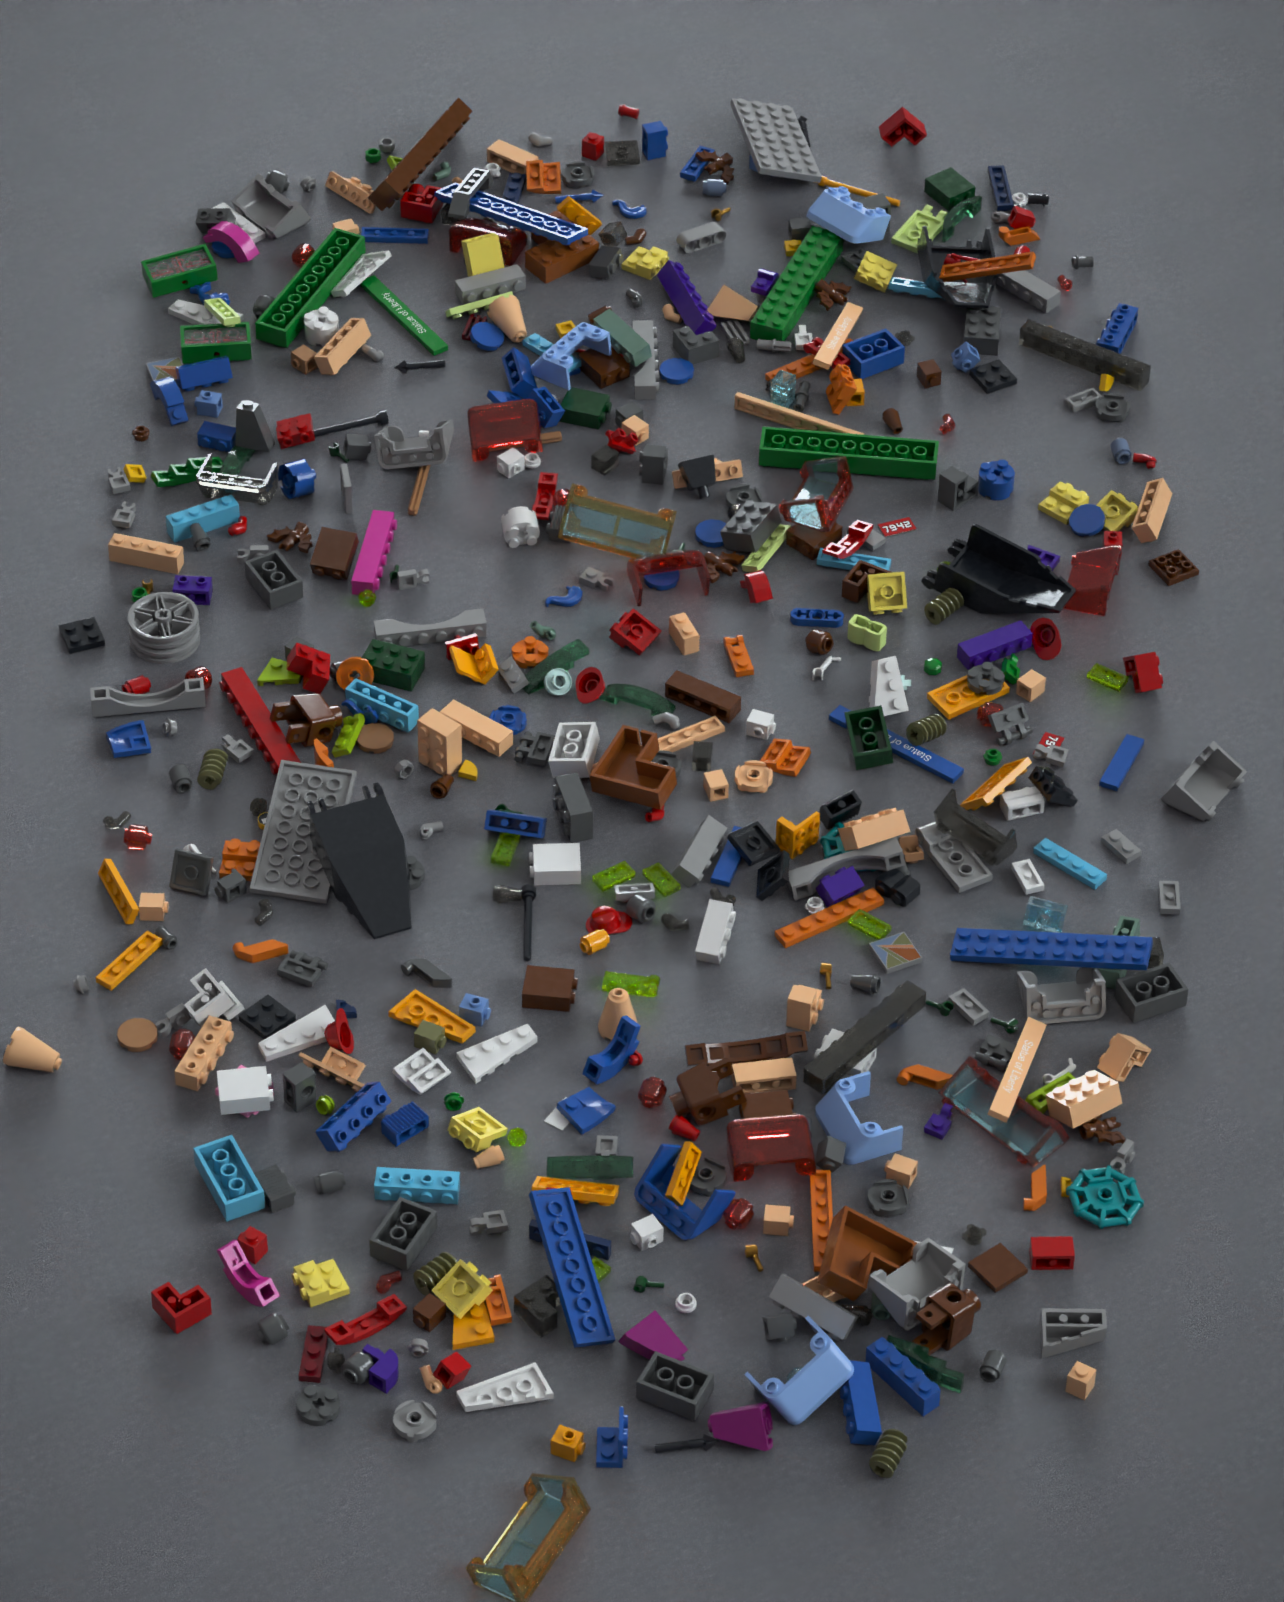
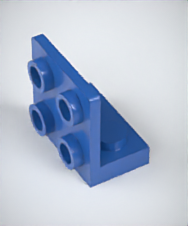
M619 1407V1427H597V1468H623V1459H627L628 1415H624V1407Z

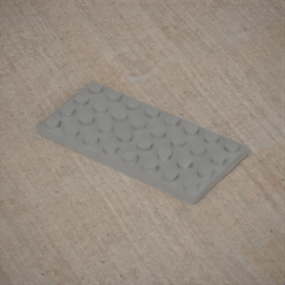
M742 98L731 99V108L758 174L820 183L822 176L792 107L787 105L779 106L773 103L766 104L759 101H746Z
M281 760L249 888L250 893L327 904L331 886L310 839V816L307 802L311 801L314 804L316 813L321 812L318 805L319 798H323L327 810L350 804L357 771Z

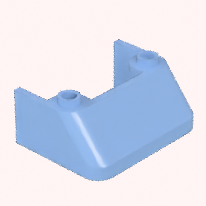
M870 1071L838 1080L815 1107V1116L826 1135L846 1143L843 1163L848 1165H854L902 1150V1125L883 1131L875 1122L861 1124L848 1103L869 1096Z
M809 1316L805 1319L816 1333L810 1341V1348L816 1356L786 1384H783L778 1378H769L760 1385L748 1371L744 1374L754 1388L791 1425L801 1424L854 1373V1366L851 1361Z

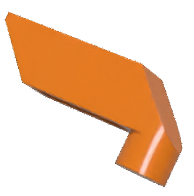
M1004 226L999 228V237L1010 246L1040 240L1038 234L1029 227L1009 230V228Z
M273 939L249 946H244L243 943L238 942L232 947L236 957L250 963L288 954V944Z
M916 1064L902 1069L896 1080L900 1085H907L911 1081L938 1090L953 1085L954 1075Z
M1042 1165L1031 1174V1198L1023 1199V1211H1035L1046 1203V1165Z

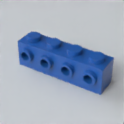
M1119 303L1117 308L1113 309L1111 319L1107 320L1106 329L1102 330L1101 339H1098L1096 342L1098 357L1114 361L1118 360L1137 322V307Z
M380 1082L366 1083L321 1125L315 1133L327 1152H340L347 1147V1143L360 1135V1131L364 1127L372 1124L373 1119L387 1109L386 1106L392 1101Z
M881 1337L866 1347L865 1362H869L870 1368L919 1414L925 1416L939 1406L941 1391L939 1386L928 1379L921 1369H917L910 1362L909 1358L902 1355L891 1342Z
M851 1361L854 1366V1373L840 1389V1398L843 1399L844 1403L843 1415L847 1421L846 1433L849 1434L850 1443L876 1445L882 1434L870 1363Z

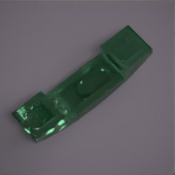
M979 195L966 199L949 211L943 223L942 242H946L954 235L955 226L966 216L973 218L981 211L982 196Z
M238 446L232 448L220 469L214 492L232 494L237 485V477L245 462L250 461L255 450Z
M630 684L607 685L600 696V700L617 704L621 700L650 709L652 716L665 712L673 714L676 709L673 703L661 695Z

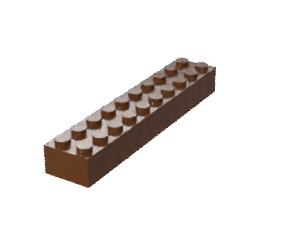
M458 97L371 193L368 199L381 211L386 207L390 209L396 202L394 199L399 200L419 175L431 164L434 158L439 155L441 150L455 137L456 133L462 129L463 125L470 120L469 115L472 113V110Z

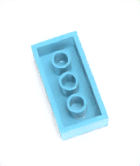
M233 1135L193 1148L195 1166L226 1222L265 1208L264 1190Z

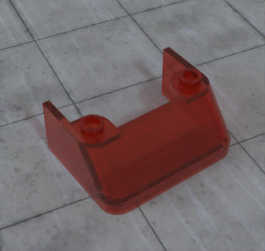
M687 549L631 558L627 563V572L637 606H641L643 592L639 576L694 567L697 568L704 595H709L710 574L704 555L700 551Z

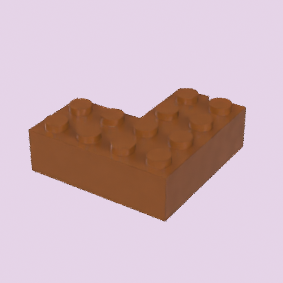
M558 210L548 214L574 223ZM531 232V239L539 245L525 251V268L547 284L589 264L599 250V242L588 234L580 240L572 242L570 245H563L561 242L548 240L547 237L538 236Z
M622 725L589 775L592 792L661 810L677 785L675 768L652 762L659 751L657 733L641 730V745L638 728Z
M845 1205L832 1219L817 1283L855 1301L867 1289L869 1276L874 1271L883 1270L888 1276L911 1261L913 1258V1248L917 1242Z

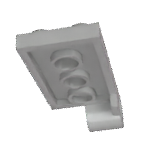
M935 822L915 829L918 843L958 893L992 881L993 874L958 832L941 838L940 828Z

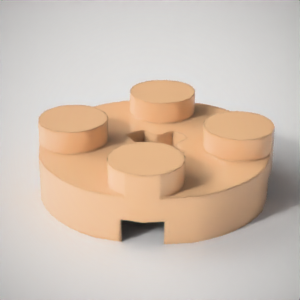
M757 760L746 761L745 765L741 767L739 765L735 770V783L740 791L765 793L772 784L773 771L771 768H767L764 762Z

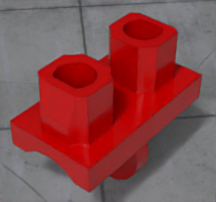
M620 428L614 432L611 430L605 432V435L609 438L607 447H609L611 454L616 455L620 451L630 454L636 452L634 445L638 443V438L635 433L631 432L626 436L625 431Z
M477 634L464 637L456 635L454 640L445 642L446 658L452 660L449 650L451 646L475 655L479 649Z

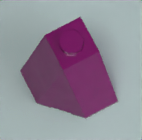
M656 1310L627 1331L619 1340L621 1345L649 1360L656 1351L683 1361L685 1359L683 1355L688 1351Z
M769 1401L715 1412L709 1416L708 1428L710 1432H713L714 1438L762 1451H768L773 1447V1439L769 1438V1434L773 1430Z

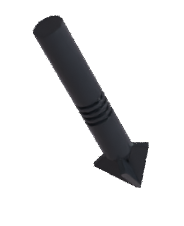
M800 116L798 118L799 124L810 148L806 124L807 118Z
M404 360L394 368L407 373V370L445 367V360L427 361L424 363H406Z
M704 1434L701 1439L655 1444V1452L661 1453L684 1450V1448L693 1449L704 1447L707 1451L720 1440Z

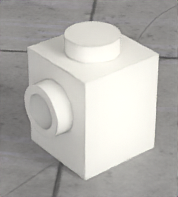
M511 448L497 456V470L507 478H511L525 470V456L515 448Z
M752 709L746 721V735L768 740L770 734H773L776 728L774 714Z
M651 1214L631 1223L630 1239L634 1245H637L643 1251L663 1242L664 1228L656 1217Z

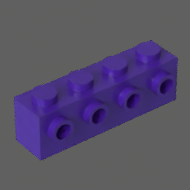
M1020 620L958 643L957 658L967 670H970L977 665H982L984 662H993L1012 653L1030 648L1033 633Z

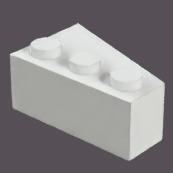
M896 656L872 661L869 707L882 705L884 716L909 711Z
M709 899L695 950L696 960L720 964L721 958L725 957L726 944L730 939L736 917L732 903Z

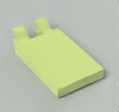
M928 204L922 211L916 210L891 238V243L918 254L917 240L921 236L922 227L927 226L929 239L933 241L946 226L947 219L945 216L947 212L941 210L936 217L932 216L933 213L930 211L933 209V206Z

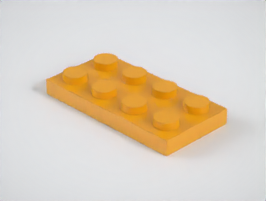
M966 675L928 692L927 699L950 720L1009 693L1010 687L1004 682L1002 690L996 694L986 695V692L977 694L968 687Z
M1029 757L1004 764L960 804L962 810L972 809L974 811L982 805L987 807L994 802L993 798L1004 793L1006 786L1012 785L1016 782L1015 778L1027 772V767L1032 763Z
M537 1176L531 1191L546 1190V1187H569L573 1200H578L579 1203L598 1202L601 1206H610L617 1199L620 1185Z

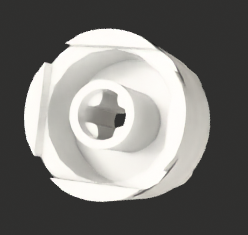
M320 307L317 310L306 313L304 315L306 341L311 345L321 344L324 347L339 331L337 314L330 311L327 307Z
M519 506L509 509L508 514L505 516L503 514L501 517L504 539L509 544V547L516 548L523 544L535 545L537 543L540 530L535 511L532 512L528 507Z

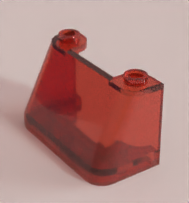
M467 217L455 222L450 227L449 248L450 252L458 253L462 247V240L495 233L499 237L502 257L505 260L504 265L512 266L527 244V235L520 228L475 217Z
M522 399L474 406L468 410L467 418L473 462L487 459L489 448L524 443L525 450L530 453L543 452L541 422L536 401Z
M1111 545L1084 550L1072 556V569L1068 583L1076 589V593L1063 609L1100 616L1106 615L1107 600L1110 598L1115 575H1118L1120 569L1122 546Z
M786 1115L733 1120L727 1125V1159L733 1182L749 1180L754 1174V1166L795 1162V1169L798 1174L803 1176L816 1175L810 1127L805 1116Z

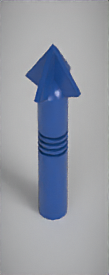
M592 190L591 193L555 196V203H561L568 196L576 201L592 200L595 202L604 195Z

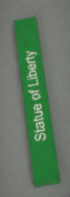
M375 275L367 277L360 283V286L433 356L448 350V345Z

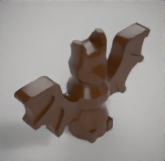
M706 150L696 152L695 157L701 162H713L704 168V170L709 172V175L722 170L723 174L720 179L726 185L729 184V181H733L734 176L732 173L734 168L729 167L733 164V157L725 153L718 157L715 151L712 153Z
M821 279L814 291L817 293L816 297L820 299L819 304L823 305L826 311H829L833 307L834 302L843 306L844 302L848 301L843 294L849 293L852 287L846 286L843 282L835 283L832 280L828 284Z
M299 521L293 530L286 526L282 530L274 529L272 534L267 535V539L275 543L284 539L278 548L285 549L286 552L297 543H299V551L309 553V548L313 547L312 541H310L312 539L311 534H308L309 528L305 523Z
M708 551L702 560L703 571L706 572L704 578H708L713 584L719 580V573L717 571H722V573L732 576V573L738 572V569L730 563L739 565L744 561L745 555H738L736 552L731 554L721 552V555L717 556Z
M1101 1114L1079 1126L1080 1135L1084 1140L1096 1136L1098 1143L1108 1142L1112 1146L1116 1143L1123 1144L1125 1142V1137L1121 1132H1109L1121 1126L1120 1122H1116V1117L1101 1121L1099 1120L1102 1117Z

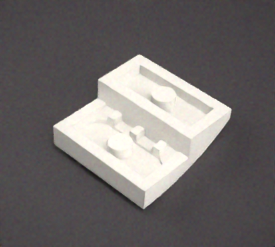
M422 1048L395 1066L392 1073L412 1091L421 1095L450 1075L451 1071L439 1058L434 1060Z

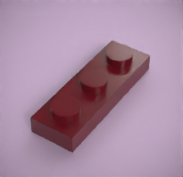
M308 1325L299 1371V1381L321 1382L329 1338L324 1332V1329L327 1327Z

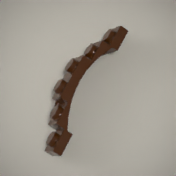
M805 1031L789 1032L745 1041L700 1043L684 1046L687 1067L699 1065L704 1061L709 1066L727 1057L732 1066V1064L787 1058L793 1053L808 1051Z

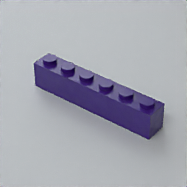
M668 260L657 273V277L686 326H689L695 335L713 331L717 326L713 320L714 317L708 312V307L702 302V297L696 292V287L690 282V277L683 270L684 267L679 262L674 263Z

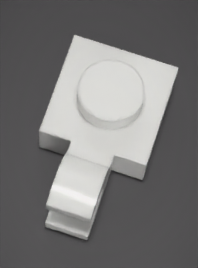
M799 325V332L795 334L796 350H804L803 345L807 342L811 343L813 339L812 333L806 332V325Z

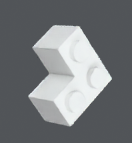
M206 968L190 980L198 994L185 1003L184 1006L201 1028L209 1015L218 1018L234 1005L225 990Z

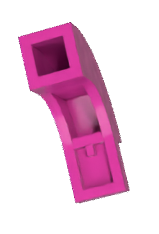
M219 222L207 231L208 234L203 237L205 243L220 241L226 244L233 252L238 263L248 262L259 254L250 236L239 226L231 222Z
M232 1240L217 1250L225 1266L223 1268L224 1273L234 1288L248 1302L258 1307H264L280 1296L271 1277H262L252 1268L237 1240Z

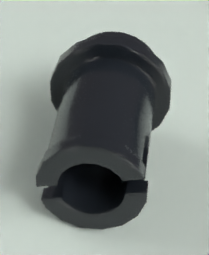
M1046 193L1028 194V204H1042L1045 206L1049 203V195H1046Z

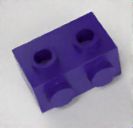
M175 575L172 591L173 593L188 597L195 605H210L213 592L212 577Z
M851 866L847 869L845 867L840 868L831 877L830 875L824 876L819 880L820 884L815 889L828 908L859 893L865 885L854 867Z

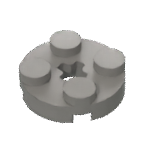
M409 1400L400 1404L394 1412L393 1427L397 1434L406 1438L408 1442L413 1443L426 1438L436 1430V1412L427 1402L422 1401L421 1404L415 1403V1400ZM411 1418H414L415 1420L419 1418V1421L411 1422Z

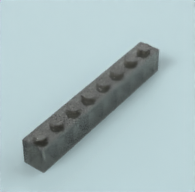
M1030 319L1020 328L1019 345L1100 376L1101 374H1108L1114 377V381L1142 391L1149 382L1151 366Z
M908 980L904 984L899 985L890 996H886L877 1007H873L864 1018H860L856 1025L851 1029H847L838 1040H834L829 1048L820 1052L816 1059L805 1065L803 1069V1082L820 1094H823L920 1011L926 1003V991Z

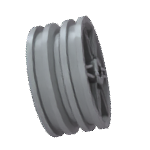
M173 592L152 593L137 600L128 612L130 646L133 652L145 661L157 664L179 662L191 656L200 644L198 609L195 603L184 595Z

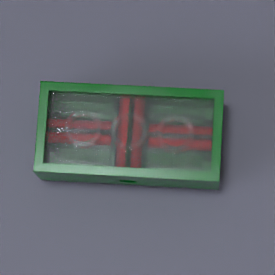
M206 244L141 261L142 275L153 298L194 287L195 285H202L205 282L218 280L217 267Z
M241 322L233 327H226L222 323L180 326L182 364H192L227 356L229 361L252 360L249 322Z

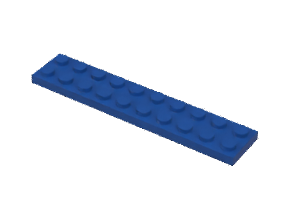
M456 182L435 191L434 196L443 203L451 204L453 193L460 184ZM479 190L470 199L469 212H476L483 217H490L495 221L507 223V225L518 227L523 231L533 232L535 235L547 237L548 240H555L563 245H570L572 242L588 235V228Z
M957 928L950 959L951 961L1147 971L1153 939L1152 937Z

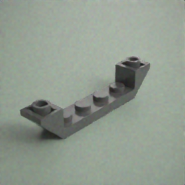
M476 168L471 170L453 193L448 212L449 217H454L457 220L465 219L469 214L470 199L479 189H489L493 184V178L489 170Z

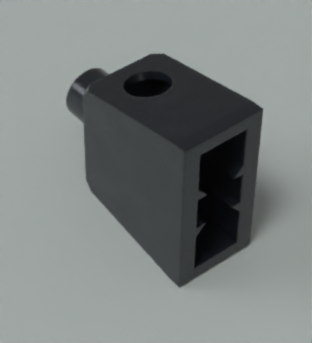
M714 455L680 462L678 468L688 490L697 489L700 499L710 497L708 487L716 483Z

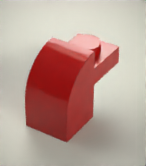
M758 570L744 574L745 580L740 581L741 588H747L750 603L773 599L771 587L764 571Z

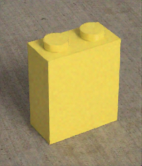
M489 233L461 241L468 277L504 268L497 234Z

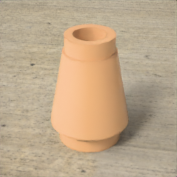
M492 1145L473 1158L477 1169L501 1164V1161L505 1160L499 1145Z

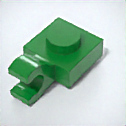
M1013 653L1010 659L1004 658L1001 667L1005 680H1008L1012 685L1017 683L1020 675V669L1017 667L1018 657Z

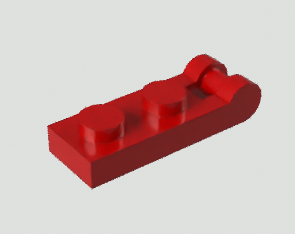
M815 337L811 343L807 342L804 344L803 349L806 353L816 356L824 341L819 337ZM839 352L831 368L834 369L837 364L848 366L850 365V359Z

